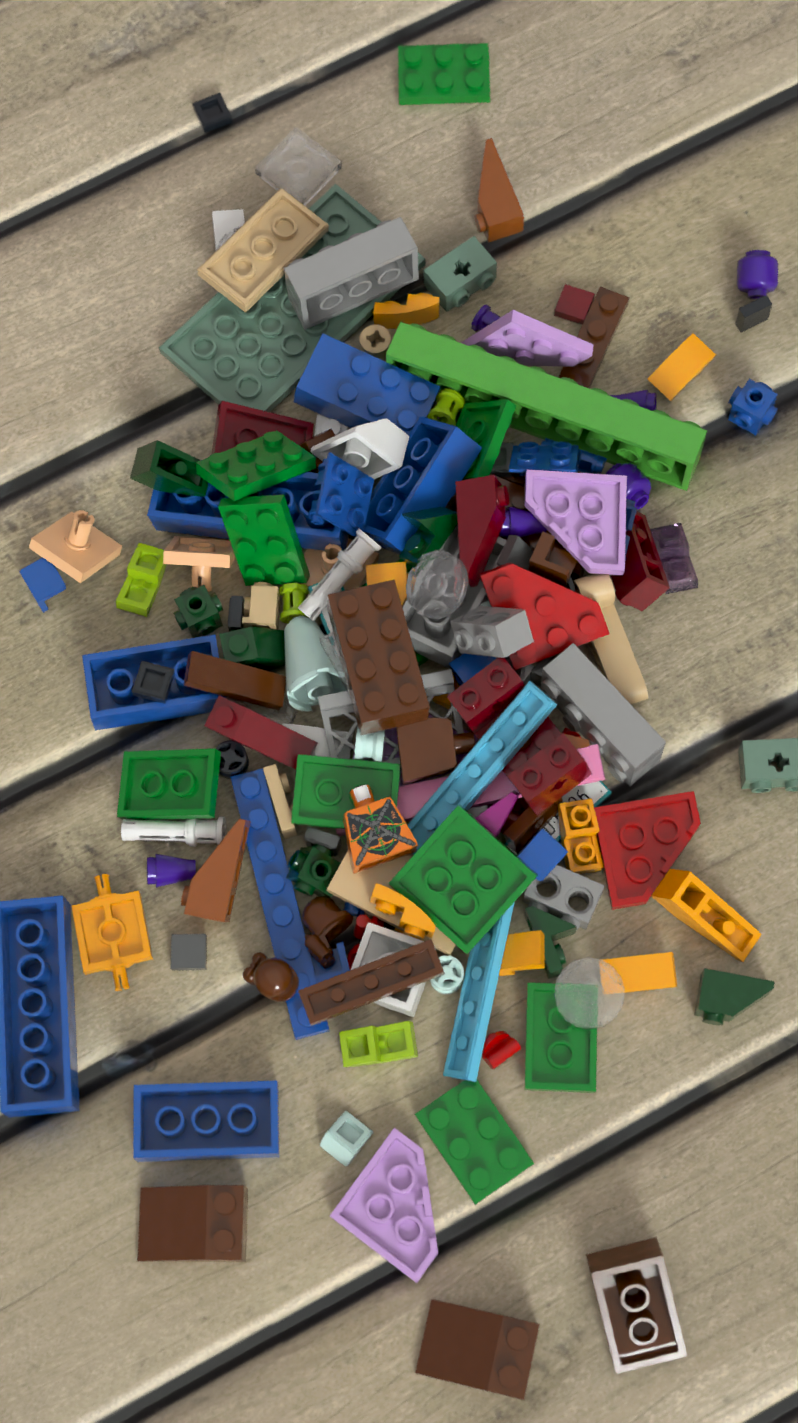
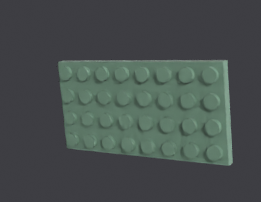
M335 184L309 208V210L329 225L328 232L301 258L305 259L317 254L326 246H335L342 243L353 234L364 233L374 229L381 221ZM418 253V271H420L426 265V259ZM284 274L246 313L218 292L159 347V350L167 360L218 405L221 401H226L271 412L297 387L322 333L344 343L373 315L375 302L383 303L388 301L401 288L304 330L289 301Z

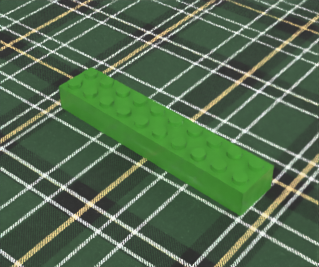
M400 322L386 352L387 363L439 386L440 390L452 389L459 392L463 396L465 403L508 399L516 405L511 418L510 428L544 440L547 438L556 442H569L571 445H579V449L607 458L606 462L613 465L632 463L647 477L682 490H688L700 460L707 430L702 429L694 422H682L671 418L663 411H651L640 407L632 400H620L609 396L601 389L583 387L570 378H558L547 374L542 368L536 366L527 367L517 363L511 357H499L488 353L480 346L462 344L449 335L431 333L418 324L412 323L409 325Z

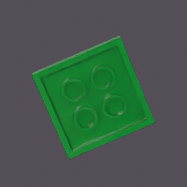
M459 804L394 876L389 884L398 893L417 905L441 932L463 952L468 954L536 879L538 874Z

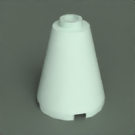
M304 616L293 618L284 629L286 694L289 704L296 710L312 711L311 706L319 705V696L348 691V686L341 659L316 621Z

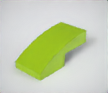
M138 543L127 566L128 576L116 599V608L148 617L167 564H163V549Z
M411 1021L379 1027L367 1026L339 1032L344 1067L364 1066L418 1057L414 1025Z

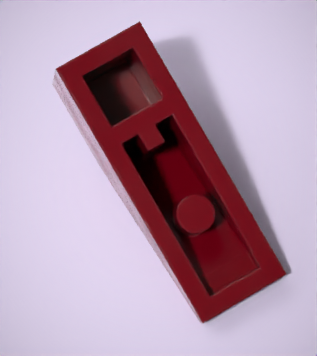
M495 475L455 482L461 577L470 587L478 586L480 581L479 574L483 573L506 519L505 506L509 505V493L505 485L502 486Z
M637 511L632 531H626V535L630 537L626 554L625 572L623 575H611L616 589L615 595L617 599L625 606H631L644 611L665 593L670 586L646 516Z
M218 696L204 725L223 737L238 742L295 770L298 754L312 756L318 744L316 741L222 696Z

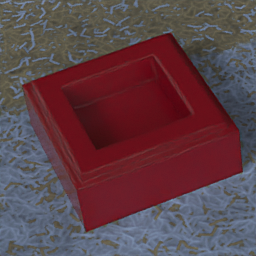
M565 284L554 310V316L583 325L593 303L595 293Z

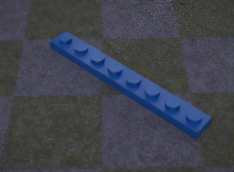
M263 768L232 776L230 778L240 818L251 821L247 846L275 958L286 961L299 978V987L291 999L286 1001L295 1039L299 1040L329 1032L327 1020L311 1026L298 990L316 984V975L310 952L305 946V931L293 883L286 878L289 868Z

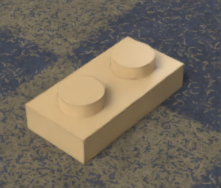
M276 764L264 767L263 771L284 839L297 836L294 826L296 824H291L293 804L288 806L285 796L286 793L291 792L286 773L279 774Z

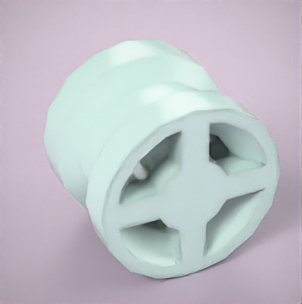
M357 726L355 760L372 758L375 762H382L385 730L360 735L359 727Z
M450 955L440 956L439 960L445 974L431 979L430 983L441 994L455 993L463 984L464 968L457 958Z

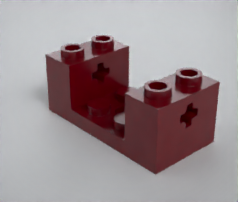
M498 657L446 697L478 740H480L525 687V684L507 660ZM549 717L532 734L531 744L527 748L520 749L502 770L536 815H539L592 775L584 758L564 733L561 734Z

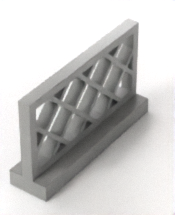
M451 669L421 675L429 704L434 696L450 694L455 690ZM349 690L319 696L318 701L330 757L337 758L345 745L355 751V746L348 742L358 726L356 718L351 715L355 712ZM451 704L444 718H449L453 713L455 725L452 724V729L457 734L464 733L461 716ZM429 709V714L434 718H443ZM344 715L353 721L354 724L345 738H342L332 731L329 718ZM333 737L341 742L337 750ZM385 737L384 742L395 749L388 760L382 762L400 764V757L394 758L399 751L398 744Z

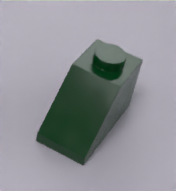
M158 440L137 448L130 479L157 491L199 497L206 496L208 482L196 473V462L200 461V459Z
M248 627L219 634L225 660L262 670L285 665L284 630Z
M704 968L700 976L694 1015L703 1017L702 1022L723 1025L724 1021L730 1022L769 995L774 989L775 981Z

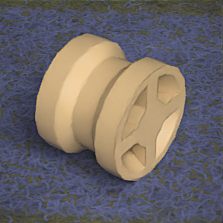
M370 325L360 334V350L386 362V352L391 343V335L384 326Z

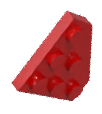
M512 562L479 574L491 607L524 609L526 611L534 642L509 655L514 670L562 653L573 643L576 646H580L610 634L600 605L594 599L570 590Z
M694 791L594 807L599 826L597 838L612 910L646 904L696 833L701 822Z

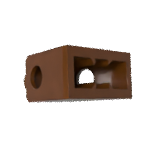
M428 718L425 721L396 727L403 785L453 771L457 767L456 755L469 753L475 746L473 732L453 734L452 722L448 718Z

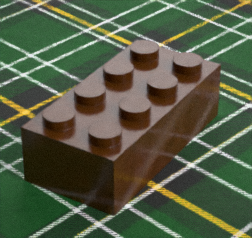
M395 579L328 594L327 610L360 735L428 720L430 706Z

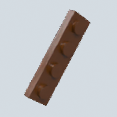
M603 287L599 288L577 335V338L594 345L592 357L574 367L563 366L558 378H570L576 381L578 385L590 389L628 306L629 297Z
M432 939L298 990L309 1022L313 1026L442 976L445 973Z

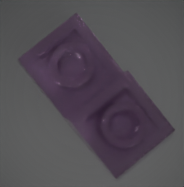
M677 523L650 529L670 586L665 594L698 588V578L689 556L690 546L682 524Z

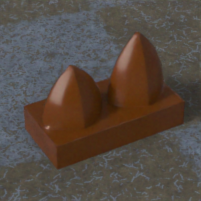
M523 797L518 798L525 811L521 813L520 811L511 810L505 821L501 833L505 836L507 845L518 854L535 833L544 828L558 813V804L563 803L562 797L539 815L534 813Z

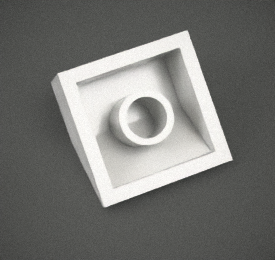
M385 418L355 426L312 446L310 452L322 461L331 452L368 476L376 479L402 467L409 435Z
M368 922L351 970L425 941ZM426 982L373 1003L414 1017Z

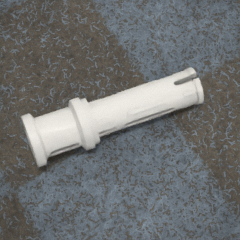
M361 529L356 531L357 536L344 551L340 550L338 552L337 558L339 560L312 590L311 594L299 605L298 609L311 620L315 621L326 607L327 595L339 592L354 573H361L363 570L362 565L375 550L379 551L382 548Z
M220 816L218 820L186 819L169 821L123 819L121 825V838L123 841L186 842L190 847H195L197 843L219 845L227 835L225 816Z

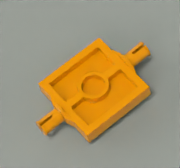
M102 874V878L100 875H97L94 879L98 896L89 902L71 906L83 972L87 975L100 971H110L113 973L115 991H122V987L124 990H127L130 986L126 968L135 963L153 960L141 893L139 890L125 894L112 893L109 874Z

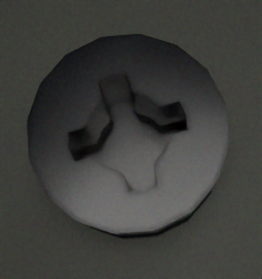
M227 740L216 747L221 752L219 768L221 776L231 779L230 777L247 772L249 759L242 744L233 740Z

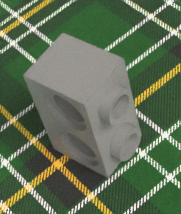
M479 606L451 621L454 641L458 646L459 653L505 658L534 642L524 609Z
M556 865L543 881L535 879L527 887L523 902L528 904L527 907H536L577 927L576 930L579 927L587 930L605 885ZM542 883H549L554 886L556 893L551 897H543L538 893L537 887ZM573 897H581L587 902L588 907L583 911H575L570 907L569 900Z

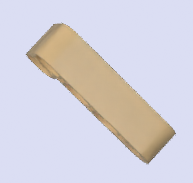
M591 574L573 580L575 592L594 599L599 603L610 633L588 642L598 670L631 705L647 700L648 691L614 605L615 591L609 574Z

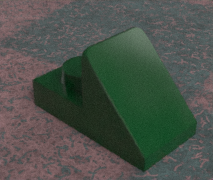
M436 507L403 513L402 516L418 530L408 539L399 557L408 565L425 571L458 525L456 511L444 507Z
M530 906L525 908L524 916L530 931L541 930L545 934L544 969L548 980L562 975V965L566 964V958L561 945H554L553 941L575 934L577 927L536 907Z

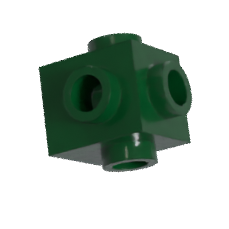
M205 585L198 588L190 587L184 590L178 598L174 599L178 611L173 614L181 630L187 628L192 638L209 635L217 628L223 626L219 612L224 609L216 593L214 592L209 595Z
M315 844L314 847H301L300 850H296L288 862L290 870L286 878L295 883L294 889L307 896L312 897L314 893L317 896L332 897L333 894L327 892V888L341 863L332 858L334 854L332 851L321 845Z

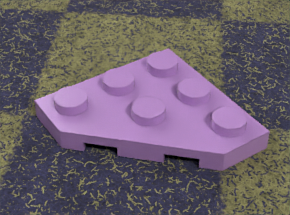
M515 310L510 311L461 342L468 346H480L488 353L499 357H511L517 363L524 366L574 367L592 357L594 346L587 341Z
M527 469L525 473L524 506L555 536L558 542L588 573L624 574L627 476Z
M393 1128L330 1214V1217L416 1283H418L438 1255L425 1159L421 1147Z

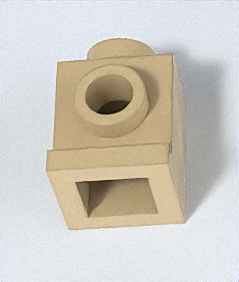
M257 582L251 586V597H245L244 601L245 617H242L243 628L259 627L279 630L281 597L278 586H273L267 582Z

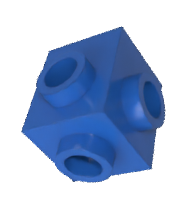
M749 378L743 388L738 386L730 397L728 403L732 405L728 420L756 436L763 424H770L778 410L774 406L777 393L773 392L767 384L755 382Z

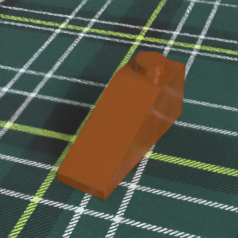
M492 138L487 139L485 143L478 196V214L474 215L476 227L479 233H485L488 243L523 232L524 227L523 211Z
M238 819L191 879L190 886L186 885L184 887L181 898V906H185L184 914L220 922H230L251 821Z

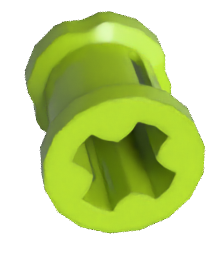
M442 389L436 396L437 404L435 408L430 410L427 418L455 426V417L462 410L465 400L455 390Z
M289 583L281 586L279 593L283 596V612L280 613V621L289 624L295 617H307L298 607L306 599V595L309 594L308 586L299 583Z

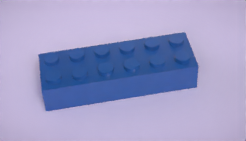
M305 472L246 496L284 494L301 548L325 551V547L328 544L340 546L343 551L346 549L349 537L347 532L324 520L323 525H315L310 522L311 517L308 514L309 510H311L312 501L316 500L312 495L314 491H318L314 488L318 473ZM208 483L206 496L203 497L162 492L153 489L147 516L157 531L229 539L218 508L221 499L229 497L210 483Z
M63 895L0 901V1112L10 1118L80 1111L71 905Z

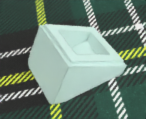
M345 1110L325 1133L320 1146L344 1166H348L371 1137L373 1131Z

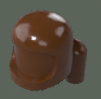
M318 896L307 903L302 914L303 923L312 933L311 935H305V946L310 954L327 969L336 960L332 956L334 952L329 942L352 924L353 916L347 910L342 911L331 897Z
M262 952L255 953L250 967L245 968L243 971L244 980L251 985H255L263 996L273 1001L284 1002L291 999L299 987V978L286 961L279 958H268Z

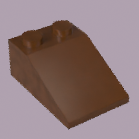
M244 1185L141 1187L138 1261L246 1262L248 1188Z
M657 1237L586 1254L616 1374L687 1357L667 1269Z
M431 1299L415 1373L524 1400L540 1324Z

